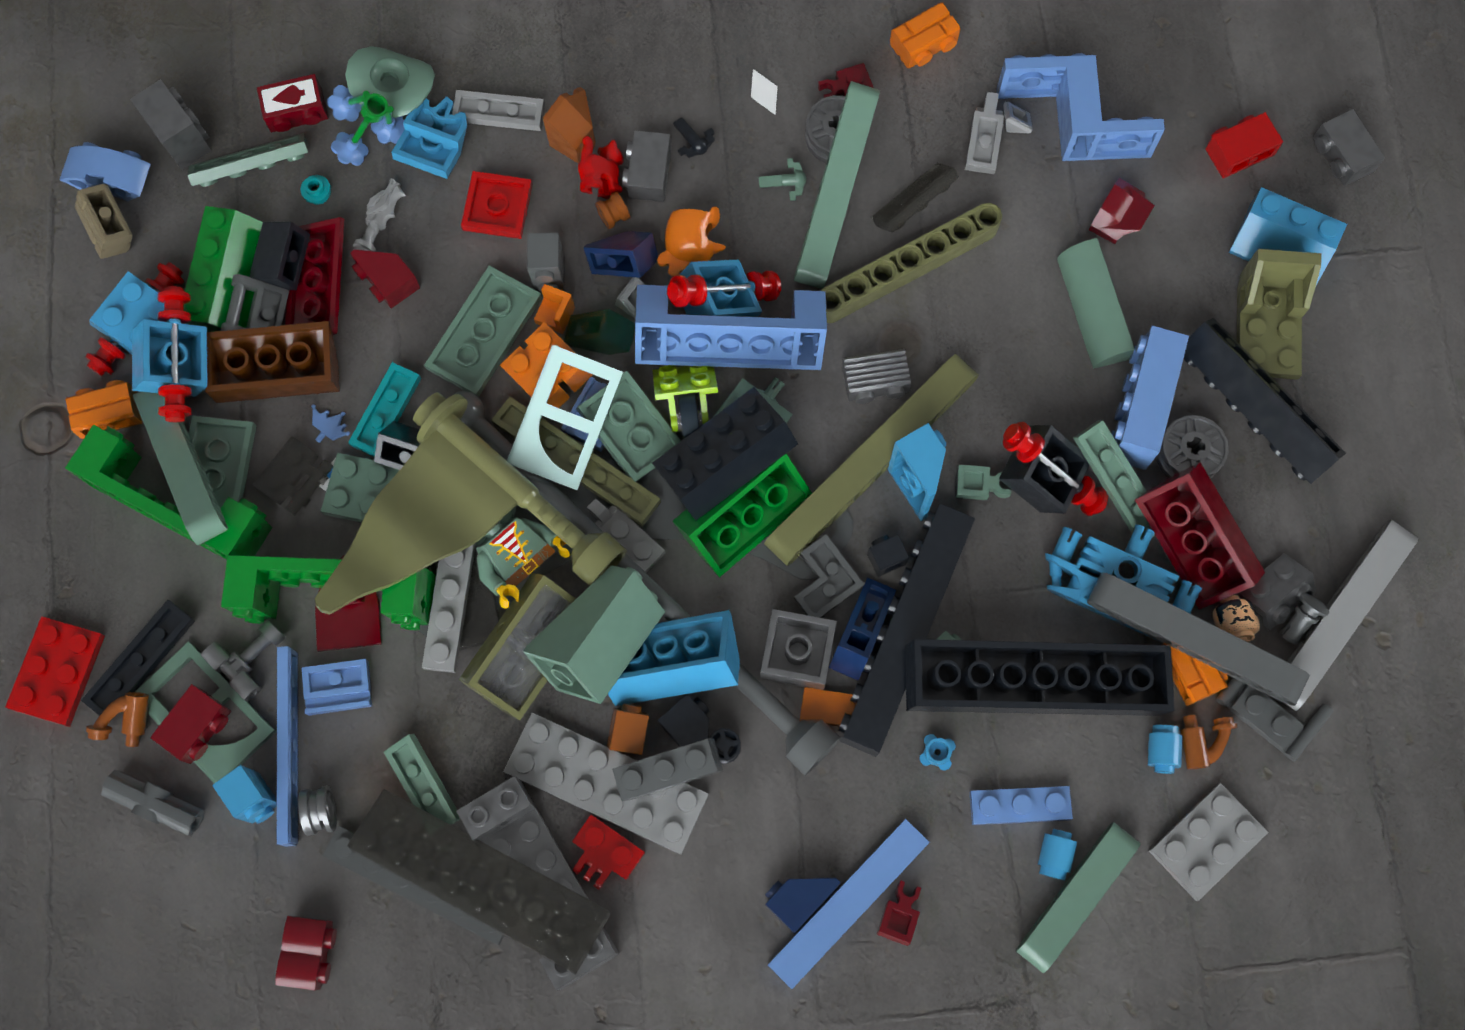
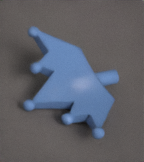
M315 404L311 406L313 409L312 425L321 431L315 439L317 442L320 443L325 436L334 441L345 435H350L349 431L343 432L347 427L345 423L340 426L343 416L346 414L345 412L328 417L329 410L319 413Z

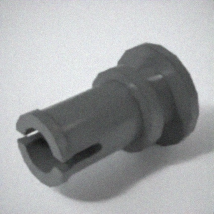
M1307 593L1300 595V600L1303 604H1298L1295 607V614L1284 628L1280 630V634L1283 635L1282 637L1292 644H1298L1312 624L1318 623L1320 620L1319 615L1326 617L1329 614V609L1319 599Z

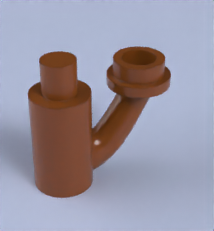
M128 692L125 693V696L111 702L98 717L94 725L86 726L88 738L92 740L109 739L112 727L107 725L118 713L123 712L121 733L126 734L125 746L138 747L140 735H144L146 730L149 694Z
M1183 716L1185 729L1180 730L1187 770L1210 767L1211 764L1219 759L1226 747L1231 729L1238 728L1237 723H1234L1233 717L1213 720L1214 726H1212V730L1218 731V734L1212 746L1207 749L1204 727H1198L1197 716Z

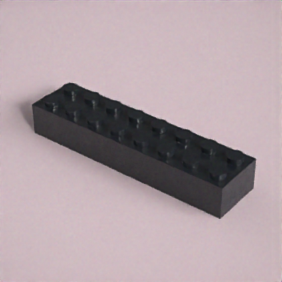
M914 639L905 645L906 711L1161 716L1175 711L1171 645Z

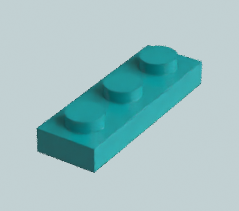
M393 362L391 363L348 441L350 446L375 456L378 433L391 422L399 421L422 379L419 374Z

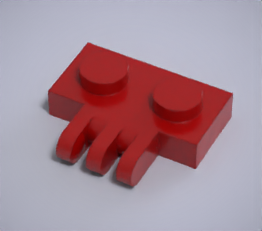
M591 814L572 840L574 844L585 851L572 871L578 875L584 866L588 865L590 868L583 879L589 882L595 873L598 872L600 877L595 881L594 887L600 890L613 871L627 881L645 852Z

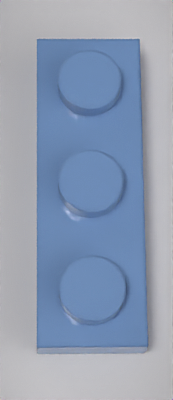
M1070 786L976 790L969 792L972 825L1067 821L1073 819Z

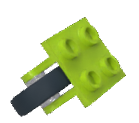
M664 365L659 367V369L652 370L655 400L668 399L672 432L682 431L683 439H685L709 421L706 394L718 393L714 367H676L675 365ZM696 392H699L701 410H697L696 396L694 394ZM674 395H679L680 413H676Z

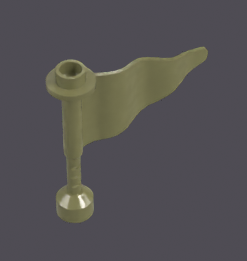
M436 392L419 406L413 416V421L421 427L417 434V442L420 445L371 504L350 549L316 595L315 604L319 611L330 615L358 598L399 583L425 567L472 546L482 539L517 505L528 509L573 549L572 571L589 586L611 565L617 567L624 558L627 549L608 532L585 535L543 498L534 484L460 420L468 405V401L461 394H454L446 399L439 392Z

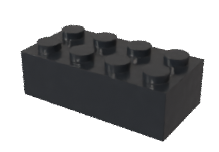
M753 387L652 462V464L695 521H697L797 446L798 442L783 418Z

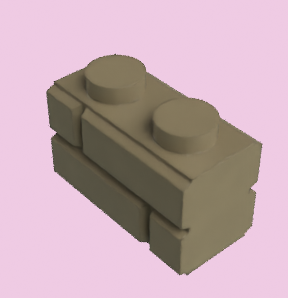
M100 184L77 191L75 209L92 243L95 244V249L100 259L129 251L133 235L108 185Z

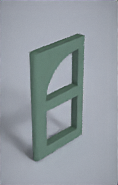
M188 641L135 692L149 694L147 713L160 725L170 711L160 702L155 694L187 663L193 660L219 687L211 696L223 705L231 699L258 727L252 734L235 743L226 745L207 744L208 748L204 755L197 761H193L213 783H216L239 765L246 762L277 731L249 702L243 700L229 685L230 682L221 673L215 671L201 656V652Z

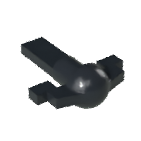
M682 117L673 123L674 127L692 146L689 149L685 145L680 148L678 153L681 157L686 155L690 158L705 154L710 145L715 141L713 137L715 132L712 128L704 132L705 138H700Z

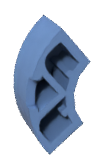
M84 142L82 146L70 148L59 180L79 190L107 184L113 196L129 201L140 197L151 164L141 160L142 157L138 153L130 150H124L122 153L99 147L93 143Z

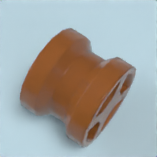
M618 192L612 193L606 201L599 200L595 203L598 214L608 229L615 227L616 222L620 220L626 221L631 218L627 206Z

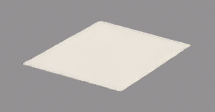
M753 69L751 98L773 114H776L778 86Z

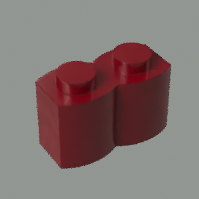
M287 916L282 937L281 953L276 970L275 985L321 990L322 984H327L331 971V964L327 963V954L329 949L334 948L337 930L333 929V921Z

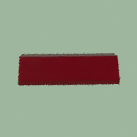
M342 217L299 226L310 234L297 290H289L285 325L329 321L332 335L337 334L344 219Z

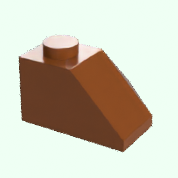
M578 87L574 89L573 95L568 93L561 94L543 117L549 146L579 164L583 148V137H591L594 147L596 144L585 89Z

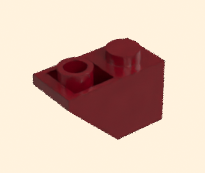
M356 249L350 252L355 262L351 267L362 281L366 278L372 284L369 290L379 303L385 301L392 309L420 289L416 277L398 254Z

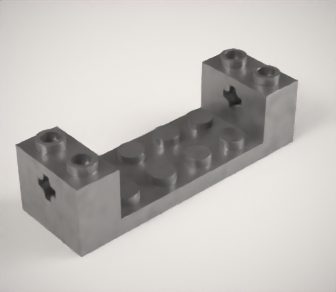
M513 776L456 811L471 839L479 843L540 952L542 958L539 961L556 990L564 989L620 954L522 781Z

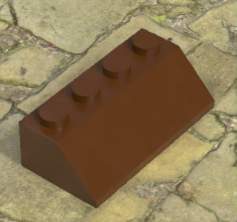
M323 321L207 332V388H205V392L216 403L340 392L339 365L330 322Z

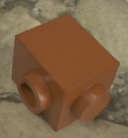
M623 703L622 709L613 708L607 741L609 750L642 755L649 715L641 712L642 706Z

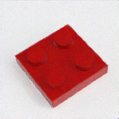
M472 171L461 222L462 230L522 239L533 186L532 180Z

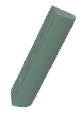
M1094 238L1078 243L1063 251L1057 257V261L1092 367L1095 369L1127 361L1135 348L1098 239Z

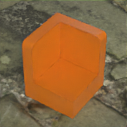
M544 284L541 289L544 298L534 317L535 324L541 325L545 322L553 331L563 334L575 309L572 294Z

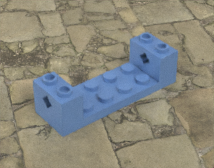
M637 285L635 364L821 370L827 332L825 291L794 290L791 318L668 314V286Z

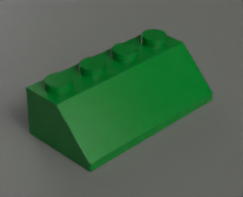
M205 206L185 292L191 296V301L184 304V311L191 314V321L185 324L206 326L207 332L220 331L222 323L226 322L234 288L231 285L233 275L240 274L248 277L250 275L262 221L234 209ZM246 290L238 322V326L244 328L247 326L254 292Z
M785 454L697 521L686 509L672 522L691 547L720 578L777 529L812 492L788 455Z

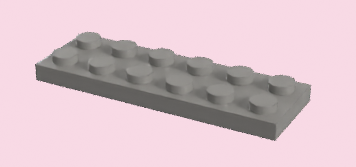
M531 713L503 771L505 774L512 777L516 776L520 781L682 855L709 796L708 793L684 783L630 801H621L612 769L637 760L617 751L609 750L608 747L534 713Z

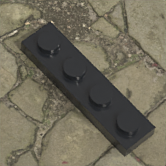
M167 600L81 701L100 716L111 702L125 696V693L135 692L193 625L195 620L173 602Z

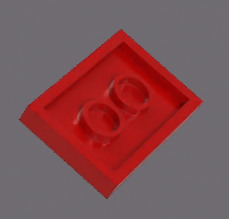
M41 616L5 708L70 727L105 635Z

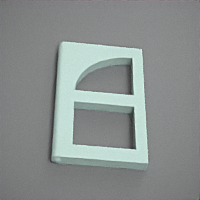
M552 345L507 461L512 466L578 490L623 372L560 348L558 345ZM562 363L609 381L594 422L547 404ZM542 416L588 433L573 475L554 464L544 451L539 434Z

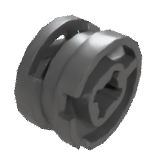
M322 786L317 791H312V789L300 790L298 808L301 826L305 835H316L319 830H324L325 828L327 832L335 831L337 815L334 796L330 786Z

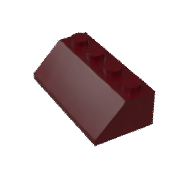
M1201 462L1171 476L1135 499L1181 580L1192 582L1190 590L1195 584L1202 588L1195 602L1199 610L1255 586L1265 574L1264 569Z

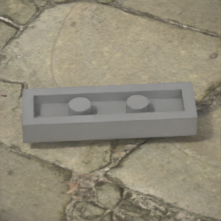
M456 90L452 115L465 112L467 124L541 131L545 102L544 99Z

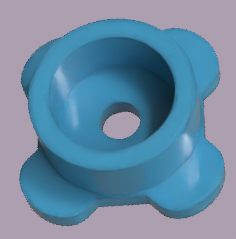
M934 734L927 735L924 738L925 749L924 753L920 755V762L924 766L931 764L938 766L940 770H948L952 765L950 761L952 751L956 748L952 739L936 738ZM939 749L941 753L936 755L934 751Z

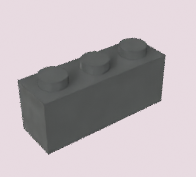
M707 738L613 768L612 770L621 801H630L722 772L723 768L714 739Z

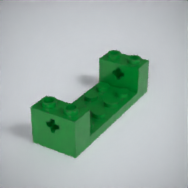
M93 425L65 468L92 488L193 541L175 505L169 502L163 503L149 491L141 487L137 489L127 481L142 458L133 450L135 445L125 439L123 434L109 426L102 430ZM228 497L221 507L228 530L200 546L226 560L227 555L256 556L273 527L265 520L267 515L258 510L255 504L244 498L237 502Z
M227 555L221 607L231 611L233 617L245 618L244 622L263 624L265 619H276L280 585L284 587H299L300 583H311V587L322 588L342 559ZM424 568L403 581L380 590L383 591L380 613L390 618L391 623L400 624L401 629L420 630V625H429L436 575L427 568Z

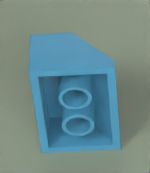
M1261 187L1252 200L1228 253L1246 261H1250L1257 249L1321 253V269L1317 280L1318 283L1338 247L1347 224Z
M929 423L895 442L888 466L889 473L920 521L926 519L932 505L946 452L944 437L937 429L933 431Z

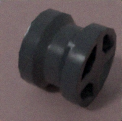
M721 728L716 730L709 739H714L721 764L734 762L741 752L739 736L730 729Z

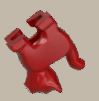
M583 137L581 160L578 164L581 179L580 191L592 194V187L598 188V197L605 199L610 198V195L614 192L621 193L622 187L618 182V166L623 164L624 157L617 147L616 141L613 139L608 145L599 147L597 155L592 154L594 144L591 137Z

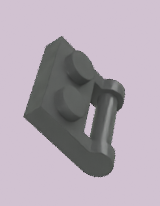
M233 275L231 285L234 288L226 322L222 323L220 331L281 326L289 290L248 276ZM249 290L254 292L247 326L244 328L238 326L245 292Z

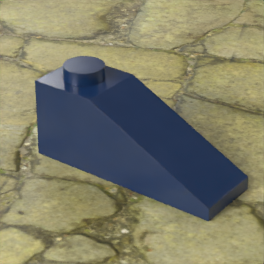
M867 577L828 668L857 681L859 680L881 630L896 589Z

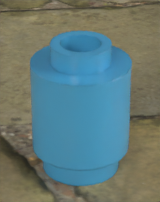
M1152 726V733H1149L1148 766L1154 767L1155 773L1174 774L1175 768H1181L1182 735L1179 734L1178 726Z
M1052 829L1051 835L1044 834L1037 864L1040 865L1039 874L1066 880L1067 873H1071L1077 842L1071 840L1072 833Z

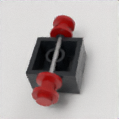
M1018 422L1010 425L1005 430L1003 447L1011 451L1012 454L999 479L1040 513L1065 514L1070 503H1072L1073 505H1080V509L1085 515L1093 516L1101 513L1106 508L1109 496L1105 489L1095 487V481L1089 476H1084L1089 463L1081 450L1052 425H1028L1025 422Z

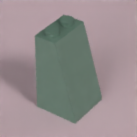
M611 565L525 647L523 652L556 691L601 704L665 611L658 603L657 595L642 582V576L638 571L631 567H626L625 569Z

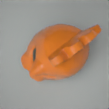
M714 206L708 212L698 209H679L670 214L665 231L666 251L660 253L657 263L662 267L669 266L668 274L671 277L680 275L690 262L709 261L714 254L726 248L725 245L708 239L709 232L719 223V208Z

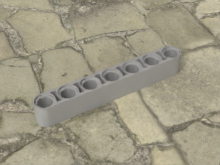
M1392 519L1381 528L1326 607L1329 609L1328 616H1319L1320 620L1318 623L1312 625L1288 659V663L1306 671L1310 675L1296 706L1286 704L1294 711H1297L1309 698L1418 542V537Z

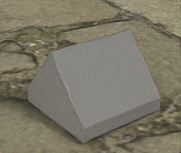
M632 277L615 302V306L636 318L637 285H645L637 277Z

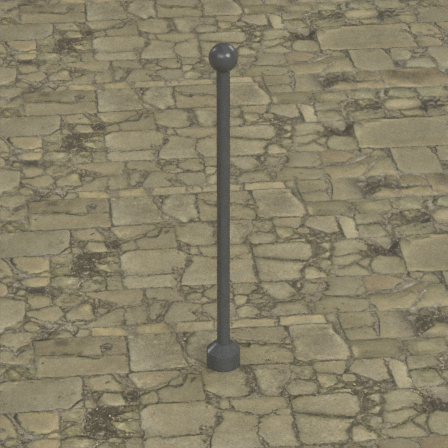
M469 391L455 393L461 394L468 401L466 411L460 420L507 461L513 444L484 417L485 407L482 400L476 394ZM513 466L538 488L539 494L585 535L603 532L549 479ZM625 554L617 567L625 569L626 567H631L641 574L642 582L657 595V601L665 611L663 616L668 621L692 617L639 565ZM740 664L738 685L736 687L787 735L785 738L786 758L806 776L835 747L841 737L822 719L800 721Z

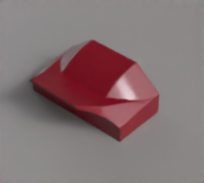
M1119 178L1098 211L1089 231L1116 244L1123 235L1139 232L1155 205L1146 198L1144 192Z

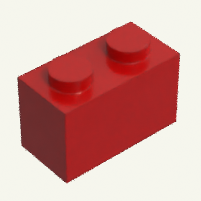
M1266 112L1255 117L1254 115L1246 116L1237 125L1229 129L1225 126L1216 130L1211 135L1212 138L1205 150L1224 179L1275 156L1284 141Z

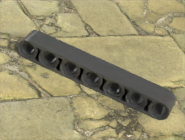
M1102 572L1087 600V603L1095 609L1167 645H1171V647L1286 704L1296 706L1310 675L1306 671L1108 573Z

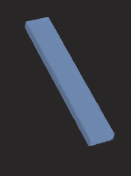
M289 646L277 647V845L288 847L297 846L298 653Z
M905 819L775 956L768 966L793 989L930 842Z

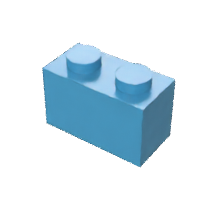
M239 765L212 785L232 816L236 819L249 823L256 822L258 824L274 814L273 809L277 806V798L257 771Z

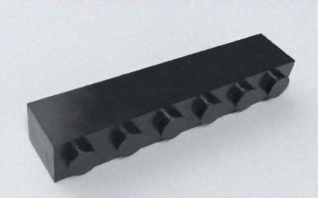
M1214 318L1205 321L1188 338L1184 360L1190 366L1197 367L1205 375L1204 380L1210 387L1215 390L1219 389L1227 397L1226 403L1234 411L1241 412L1249 420L1247 423L1258 435L1263 434L1270 442L1269 445L1272 451L1281 458L1285 457L1293 465V472L1301 480H1307L1312 484L1346 454Z

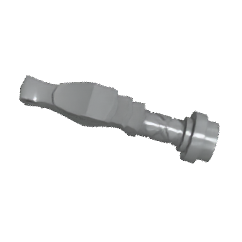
M391 178L385 190H381L370 198L367 204L365 223L368 226L363 237L354 241L353 250L376 251L373 245L379 230L381 231L386 228L388 219L395 218L394 209L396 202L400 198L406 197L400 188L401 184Z

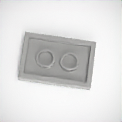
M1219 783L1176 823L1149 852L1195 901H1199L1269 832Z

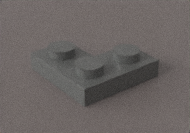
M827 534L800 553L818 579L795 595L794 600L806 615L821 618L865 585Z

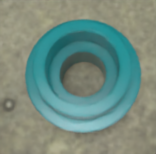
M312 175L302 182L300 191L307 202L319 205L329 199L331 185L325 177ZM319 186L317 190H311L313 187Z

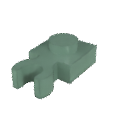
M958 465L956 498L988 500L989 492H993L997 497L1007 498L1010 497L1011 490L1000 487L999 482L1001 480L999 477L1002 472L996 476H990V467Z

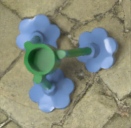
M338 85L333 89V95L327 99V105L333 109L332 113L335 119L340 121L346 119L349 122H353L358 119L359 112H361L364 118L355 134L349 135L345 132H339L336 140L331 144V150L337 154L338 160L343 164L352 163L355 166H359L363 163L364 157L367 156L369 150L362 143L361 136L370 122L372 132L377 134V139L382 144L389 142L396 144L405 130L403 116L392 117L393 107L388 106L387 100L380 94H370L368 91H364L362 95L353 97L348 88Z

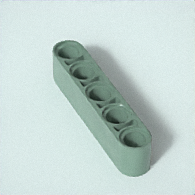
M1112 822L1021 941L1016 952L1039 971L1045 973L1128 864L1141 843L1116 823Z

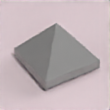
M1005 101L1003 108L1006 132L1031 133L1033 128L1030 113Z

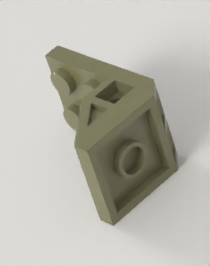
M1257 249L1240 274L1237 288V342L1272 378L1298 380L1302 376V317L1310 309L1321 269V253Z

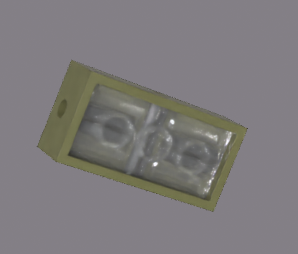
M532 573L519 591V602L515 599L512 601L458 680L509 716L521 720L547 682V679L525 655L523 650L576 598L546 576Z

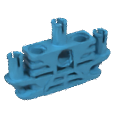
M1136 524L1125 551L1089 536L1084 543L1085 547L1079 554L1081 557L1077 559L1075 564H1072L1070 560L1080 538H1082V534L1075 531L1070 541L1067 542L1072 529L1063 527L1052 555L1045 553V559L1049 562V571L1052 579V585H1047V590L1153 638L1090 606L1087 600L1098 578L1079 569L1081 568L1097 576H1100L1102 572L1108 573L1168 602L1170 599L1168 594L1172 593L1175 588L1172 584L1178 581L1179 576L1142 560L1155 532L1148 528L1145 530L1142 539H1140L1145 527ZM1121 563L1132 565L1134 568L1132 579H1125L1119 574L1118 568ZM1063 572L1071 576L1067 588L1061 585ZM1182 580V585L1173 605L1191 613L1202 588L1195 584L1190 590L1192 582Z

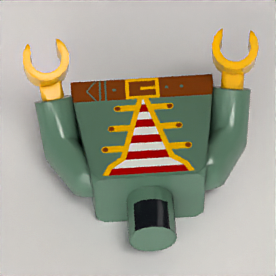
M517 517L506 521L503 525L499 521L486 534L487 538L476 547L478 552L479 579L494 595H500L499 602L502 608H509L507 596H512L519 602V590L516 586L555 552L554 547H558L559 554L562 557L567 558L570 556L569 550L563 548L566 543L547 526L526 518L519 519Z

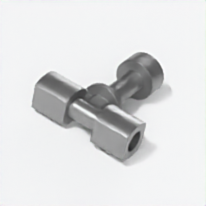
M269 620L258 628L262 634L240 655L235 651L230 655L217 642L210 644L201 653V656L215 671L223 672L231 680L229 685L247 702L252 700L262 690V687L248 674L253 670L249 664L268 645L273 643L277 647L286 638Z

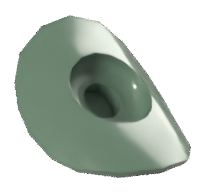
M375 46L358 49L348 60L345 73L348 90L353 97L362 95L364 91H368L370 94L382 95L387 100L388 106L393 107L392 117L394 118L408 115L418 108L431 92L435 79L432 66L424 61Z

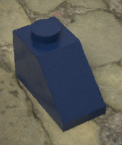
M626 231L586 244L583 247L591 274L641 278L657 262L659 257L652 232Z
M837 878L788 879L784 884L778 880L765 894L769 899L765 906L795 933L841 882Z

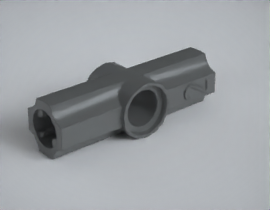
M114 769L102 785V796L132 809L131 812L157 824L167 825L169 828L182 834L192 836L202 823L205 810L175 797L174 793L150 782L144 783L125 772Z

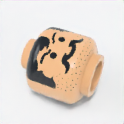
M1232 595L1221 600L1220 605L1213 610L1212 617L1216 627L1246 642L1252 641L1260 629L1254 604L1248 599H1240L1238 595Z

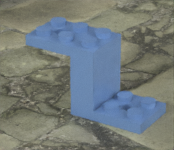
M1076 53L1071 56L1046 54L1041 57L1017 55L1005 58L997 85L998 99L1056 97L1062 161L1152 157L1165 130L1164 119L1141 117L1137 120L1111 118L1107 121H1102L1096 55H1085L1083 53Z

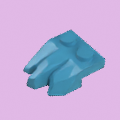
M447 96L436 107H430V102L426 98L418 108L410 112L403 122L405 130L391 152L393 160L448 179L461 155L467 129L465 112L452 115L453 101Z

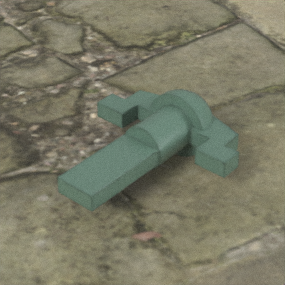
M788 158L787 164L788 168H794V173L759 177V188L795 185V191H789L790 201H796V196H802L807 180L800 162H794L793 158Z

